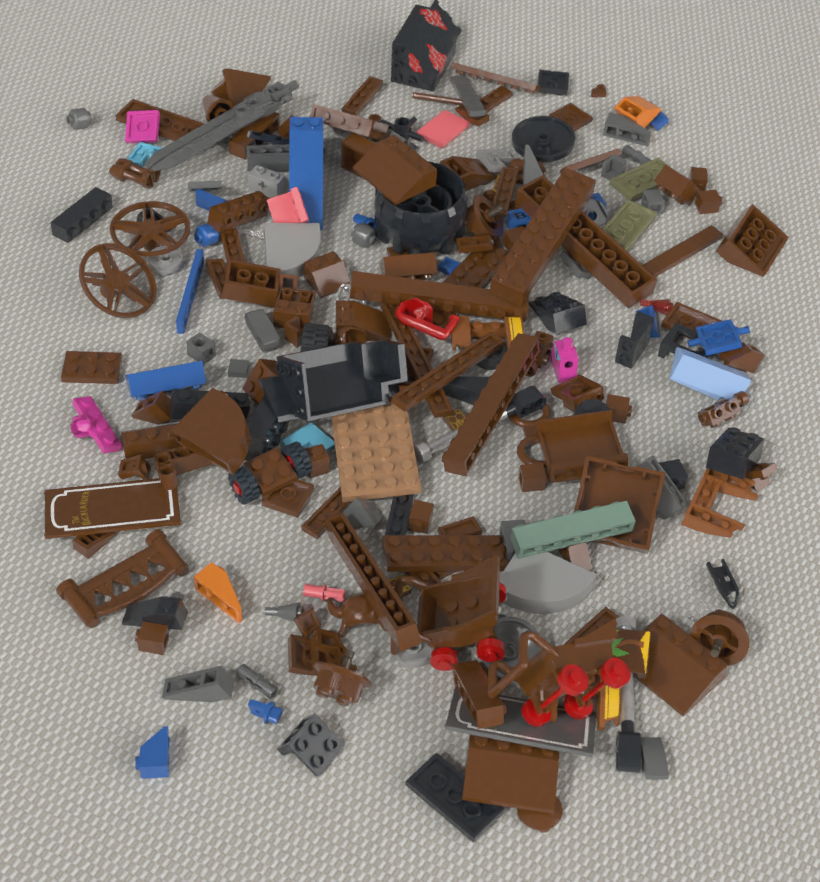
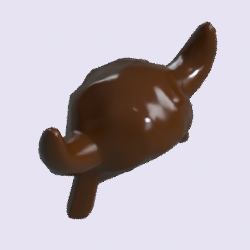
M363 592L353 594L344 601L343 607H337L333 603L332 598H328V611L335 618L342 619L338 632L340 638L345 636L348 628L357 624H380L382 629L387 632Z

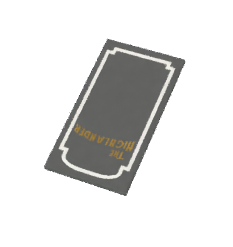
M455 686L447 721L444 725L445 730L593 758L596 712H591L586 718L577 720L567 714L564 706L557 705V719L555 722L548 721L541 727H534L527 723L522 715V706L527 701L526 699L499 695L500 700L504 701L507 713L504 715V724L478 729Z

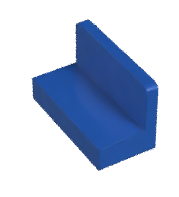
M200 189L195 191L196 206L208 211L211 206L228 201Z

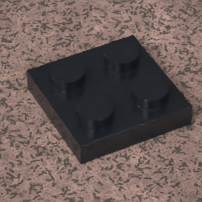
M539 69L538 86H540V93L567 95L569 72Z

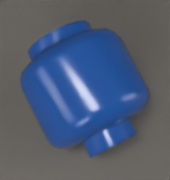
M206 223L197 226L195 229L194 239L200 246H211L219 241L220 232L214 230L211 225Z

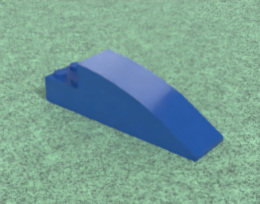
M290 117L289 192H291L290 189L295 187L299 189L310 221L307 223H319L320 230H323V117Z

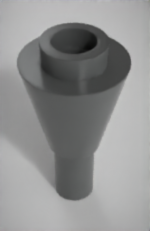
M300 602L279 606L278 608L265 607L264 613L266 616H278L294 622L293 619L304 611V607L301 606Z

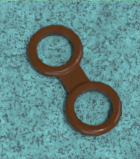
M546 403L541 408L543 415L536 420H524L516 414L508 417L516 426L523 428L525 438L517 446V456L524 464L543 463L544 469H547L544 460L532 459L526 455L524 450L531 444L539 443L537 420L550 419L551 409Z

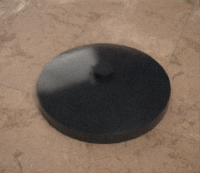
M534 116L522 120L514 127L512 131V146L519 155L524 157L525 145H529L537 162H553L565 158L572 152L575 146V132L568 123L551 116Z

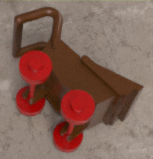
M498 555L462 573L453 574L450 581L429 585L412 576H402L395 581V591L402 602L403 585L409 584L420 589L417 628L420 641L427 644L430 648H434L430 655V664L433 668L440 671L453 670L452 664L458 663V653L452 647H464L478 642L477 656L481 660L494 662L504 658L505 645L502 641L498 640L494 630V626L498 623L500 603L506 599V587L499 582L500 558ZM390 636L391 654L397 655L399 649Z
M614 618L585 637L574 639L572 644L552 646L534 631L523 632L519 637V663L514 668L499 660L490 664L488 668L489 698H495L512 681H515L519 684L525 695L530 697L522 706V715L530 725L534 727L545 725L552 716L549 704L565 695L567 696L564 698V708L567 714L577 720L586 718L593 710L592 696L604 686L620 689L629 682L631 677L628 666L622 660L613 657L612 643L618 636L615 628L618 625L616 619ZM528 640H532L541 650L528 661ZM499 669L506 675L497 683V670ZM598 673L602 681L589 692L588 682Z

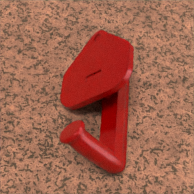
M418 298L402 301L396 309V316L402 324L439 340H446L460 320L458 316L451 315L449 317L450 321L444 329L432 324L433 308L430 304Z

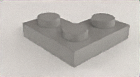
M477 149L476 156L492 173L501 172L503 166L506 167L504 163H510L512 160V156L505 149Z

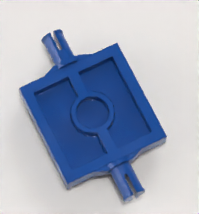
M728 319L696 327L698 338L687 340L689 348L700 345L706 356L742 348L740 335L750 333L749 326L737 328L732 320Z

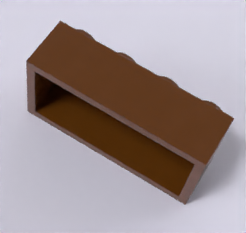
M352 133L342 141L341 168L363 178L353 170V166L376 143L356 133Z

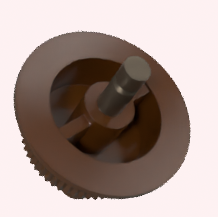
M476 195L473 198V204L467 208L466 229L469 232H473L475 236L490 234V236L496 238L503 235V223L499 213L506 209L505 206L501 204L495 208L487 198L482 195Z
M721 609L710 612L698 619L690 631V635L711 651L710 655L712 657H719L728 666L739 663L748 653L750 641L745 630V624L738 616Z
M346 650L341 666L325 662L314 663L313 667L318 671L313 686L317 690L315 693L317 696L326 699L328 697L334 698L336 703L342 706H348L349 703H358L362 689L371 687L372 682L363 675L349 669L355 652Z

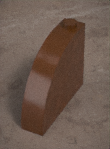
M213 387L171 430L177 443L232 475L242 465L250 446V430L242 410L224 391H218Z

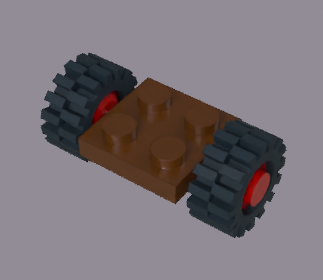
M295 441L282 447L281 450L278 447L243 463V466L233 475L229 473V485L232 487V492L235 493L234 496L238 498L242 505L258 499L260 493L264 497L310 474L312 463L309 461L310 457L307 456L308 453L304 450L303 445L301 446V443Z

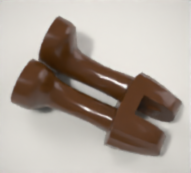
M119 158L115 165L109 169V173L122 182L129 179L142 185L144 188L151 189L154 182L158 181L161 170L152 171L150 168L147 169L135 165L132 160Z

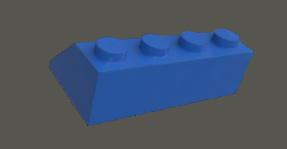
M202 361L125 375L130 397H135L136 400L147 398L146 394H156L160 391L165 393V391H173V389L184 390L183 387L191 386V389L201 388L202 384L206 383Z

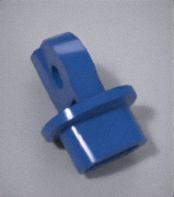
M250 699L248 703L250 712L257 717L264 718V724H268V722L278 724L283 709L276 707L274 702L265 704Z

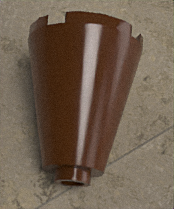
M212 94L206 95L202 101L207 122L235 107L229 100Z

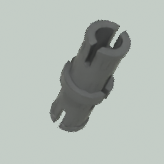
M628 144L622 149V154L631 158L634 163L637 162L642 165L652 160L644 156L640 150H635Z
M245 663L236 671L237 676L250 684L253 690L257 689L263 693L268 699H272L277 694L278 687L268 682L263 674L256 673Z

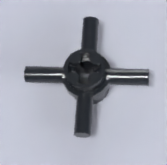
M415 116L410 120L405 117H399L395 120V124L385 120L381 121L383 124L390 125V130H393V132L407 140L409 138L419 142L424 140V136L412 132L411 126L417 121Z

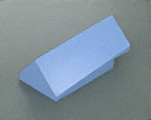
M679 347L675 350L669 379L716 400L721 397L724 399L732 398L734 394L740 391L745 392L751 382V379L743 371Z

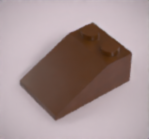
M336 300V332L348 325L363 329L367 334V341L390 340L389 323L383 311L354 300Z
M259 359L242 388L245 393H248L251 400L258 405L265 395L258 379L279 375L276 370V360Z

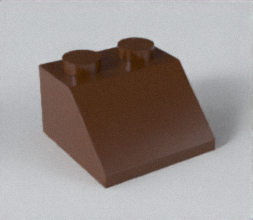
M335 251L304 262V279L320 298L351 287L344 263Z

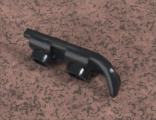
M721 559L722 566L715 568L712 567L710 562H707V569L719 593L728 606L734 609L738 603L740 592L725 560ZM728 576L730 581H726L724 577ZM731 592H736L735 600L732 603L728 595Z

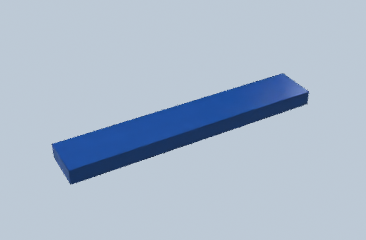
M203 249L196 250L176 318L178 334H184L204 265Z

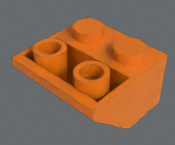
M640 96L624 97L614 107L616 114L626 116L644 128L661 111L660 107Z

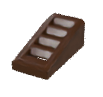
M117 532L99 533L100 538L96 536L97 534L77 536L72 540L73 548L89 559L115 537Z

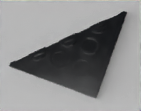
M248 131L247 134L249 138L280 145L290 144V138L271 133Z

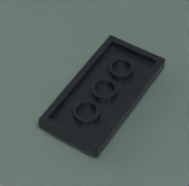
M436 752L406 780L405 785L474 843L504 814L505 808L499 805L462 800L464 774Z

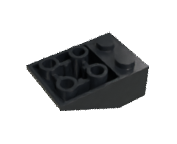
M553 292L547 297H536L535 300L529 302L530 307L547 330L555 334L587 325L585 304L569 298V296H565L560 292Z

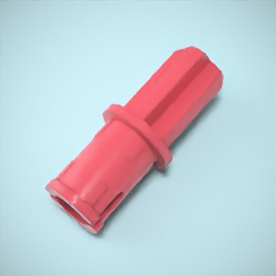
M305 583L303 596L319 598L321 601L328 600L331 597L333 601L343 602L345 590L330 588L325 584L317 586Z

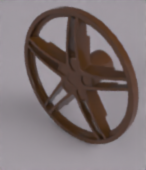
M159 201L139 202L123 208L113 217L110 223V236L114 244L125 246L118 240L115 229L122 230L125 233L137 234L127 248L133 250L139 256H159L170 253L185 243L190 234V221L181 209L172 204ZM145 208H149L151 219H146ZM152 208L166 209L176 215L155 221ZM142 209V222L121 220L128 213ZM184 223L185 231L178 242L165 232ZM160 245L168 247L163 250L152 251L153 249L160 247ZM143 247H144L145 250H147V251H138L140 248H143Z
M103 243L92 247L81 259L79 265L81 287L88 299L101 311L118 318H135L145 313L152 306L156 297L154 275L144 259L133 250L119 244ZM109 250L124 253L137 263L120 271ZM99 252L100 261L105 273L84 272L86 262L90 256ZM138 265L141 266V268H139L130 276H128V274L126 273ZM142 271L145 272L149 282V297L130 283ZM86 283L101 286L100 293L107 299V307L102 305L92 295ZM121 294H124L135 303L138 302L143 305L141 309L135 312H117ZM116 297L115 304H114L115 307H114V310H112L113 299Z

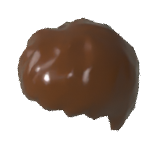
M347 325L336 332L334 345L353 341L366 343L367 334L363 329Z

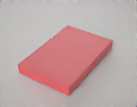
M443 110L419 129L417 134L424 136V140L443 148L470 126V122L447 110Z

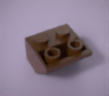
M280 287L273 310L274 327L284 328V323L296 315L300 317V327L302 329L306 323H311L316 292Z

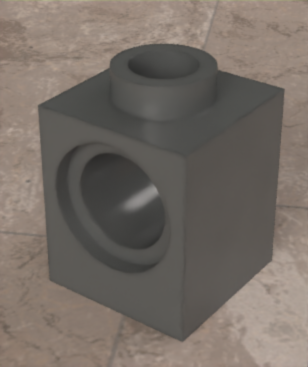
M643 190L641 205L657 212V215L662 214L665 201L660 190Z
M200 332L186 341L187 355L196 361H202L203 365L216 356L215 342Z

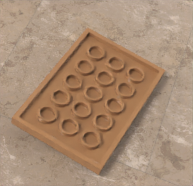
M390 402V404L331 416L342 502L354 501L356 498L367 500L421 493L407 411L404 412Z

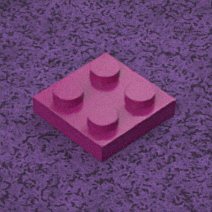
M158 110L127 111L125 142L127 144L158 142L160 112Z

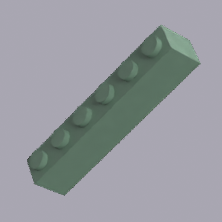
M616 501L607 506H595L586 511L578 510L565 516L557 515L552 519H541L531 524L517 525L512 528L510 539L516 555L520 559L583 542L631 532L636 521L628 502Z

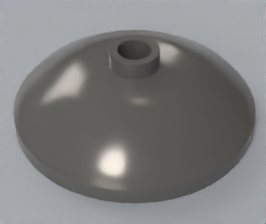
M499 618L498 623L494 626L498 640L504 643L505 649L512 651V655L505 653L504 658L499 661H504L514 668L519 663L520 635L525 631H534L536 633L538 631L529 622L521 618ZM528 640V661L541 650L532 640ZM482 660L484 666L488 670L492 662H486ZM498 669L497 677L502 679L506 674Z

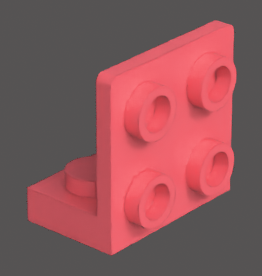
M297 187L290 189L291 192L267 200L274 223L310 222Z

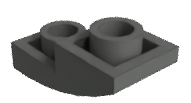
M641 737V755L643 758L641 766L646 780H668V765L661 737Z

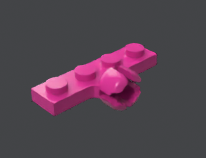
M92 397L73 398L72 405L78 415L72 418L73 421L70 424L74 437H92L103 454L121 451L122 444Z

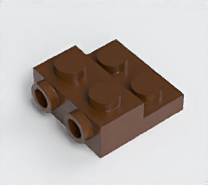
M580 374L551 388V395L563 400V406L574 412L577 405L585 400L597 399L602 401L604 399L603 386Z

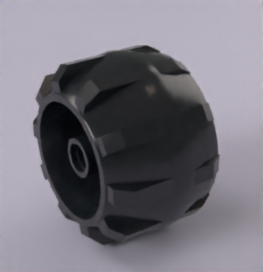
M429 162L437 169L436 186L397 205L375 188L374 220L376 222V236L379 241L384 244L391 243L393 251L402 254L403 251L409 254L436 252L444 254L453 249L456 238L464 237L466 215L468 212V197L465 192L466 184L459 175L447 166Z

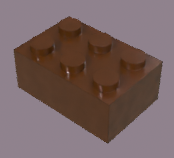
M228 259L222 298L274 308L278 295L280 269Z

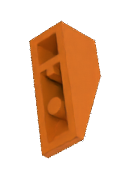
M211 562L194 576L195 590L238 623H241L242 608L228 575L222 567H218Z

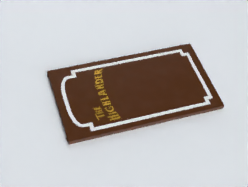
M159 478L49 489L44 492L45 539L181 525L182 522L180 519L177 487L173 490H165Z

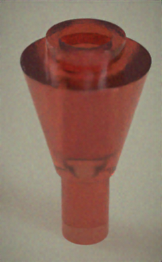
M641 299L640 306L648 307L653 305L655 311L665 316L673 307L671 299L652 301Z

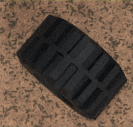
M306 323L302 331L300 352L330 346L331 332L329 325Z

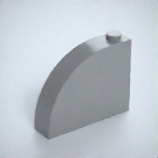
M265 223L266 266L279 268L280 274L303 276L304 262L319 257L320 240H323V230H320V224Z
M549 552L518 559L515 553L499 577V582L506 587V599L501 604L534 614L562 612L573 608L587 598L595 587L597 574Z

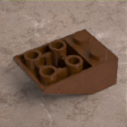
M451 156L440 161V164L447 166L461 177L466 184L465 191L497 178L479 159Z

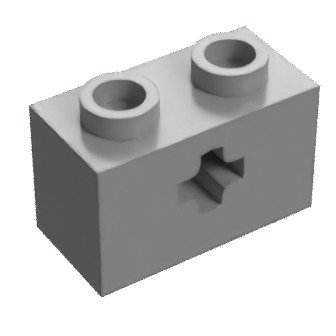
M258 165L248 174L249 190L261 191L270 198L282 195L286 191L285 175Z

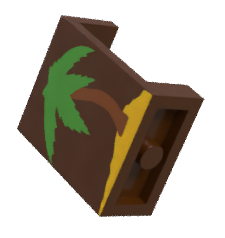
M616 628L618 636L612 643L613 657L622 660L628 666L630 673L638 674L640 679H647L651 643L650 632Z

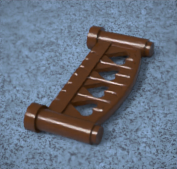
M161 529L152 531L146 537L145 543L148 547L78 586L73 579H66L58 585L56 593L62 600L67 601L85 626L91 629L95 628L100 623L99 617L127 608L130 604L140 602L159 589L174 574L182 577L188 573L187 563L167 541V536ZM151 562L163 566L164 570L158 571L155 575H150L148 573V563ZM131 572L146 576L147 579L140 581L138 585H132ZM116 582L128 586L129 590L122 591L121 595L116 596L113 594V583ZM95 593L109 596L111 600L104 602L101 606H96Z

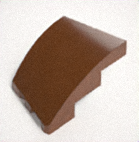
M317 628L311 638L290 634L288 638L289 672L317 676L318 671L313 667L315 662H325L341 666L347 649L342 644L338 633ZM351 663L349 669L356 672V664L352 665Z

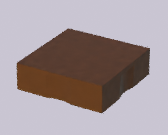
M586 456L574 512L590 510L595 506H607L616 501H627L636 521L631 532L591 542L648 554L665 472L642 467L624 466L614 461Z

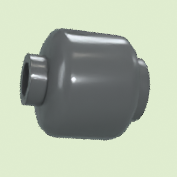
M77 108L69 111L66 120L67 124L74 130L86 129L91 124L92 117L85 108Z
M365 223L356 224L351 231L353 242L363 248H368L370 245L373 246L377 240L376 230Z

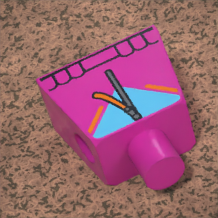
M565 337L562 340L555 341L550 360L558 383L577 376L578 355L571 338Z

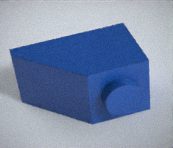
M163 726L140 747V756L135 758V768L140 770L141 779L169 778L170 736L168 726Z

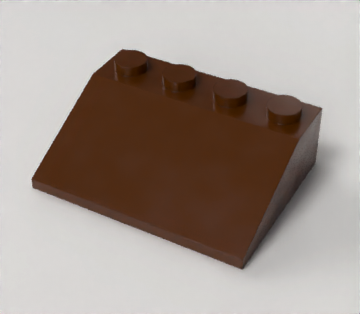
M394 134L380 140L353 166V170L395 205L436 186L437 169Z
M751 204L738 216L716 252L728 263L764 277L789 237L754 204Z
M661 613L644 629V631H648L651 634L647 679H640L638 674L633 673V677L684 717L724 679L728 664L719 657H712L709 649Z
M469 734L462 800L554 814L559 751Z

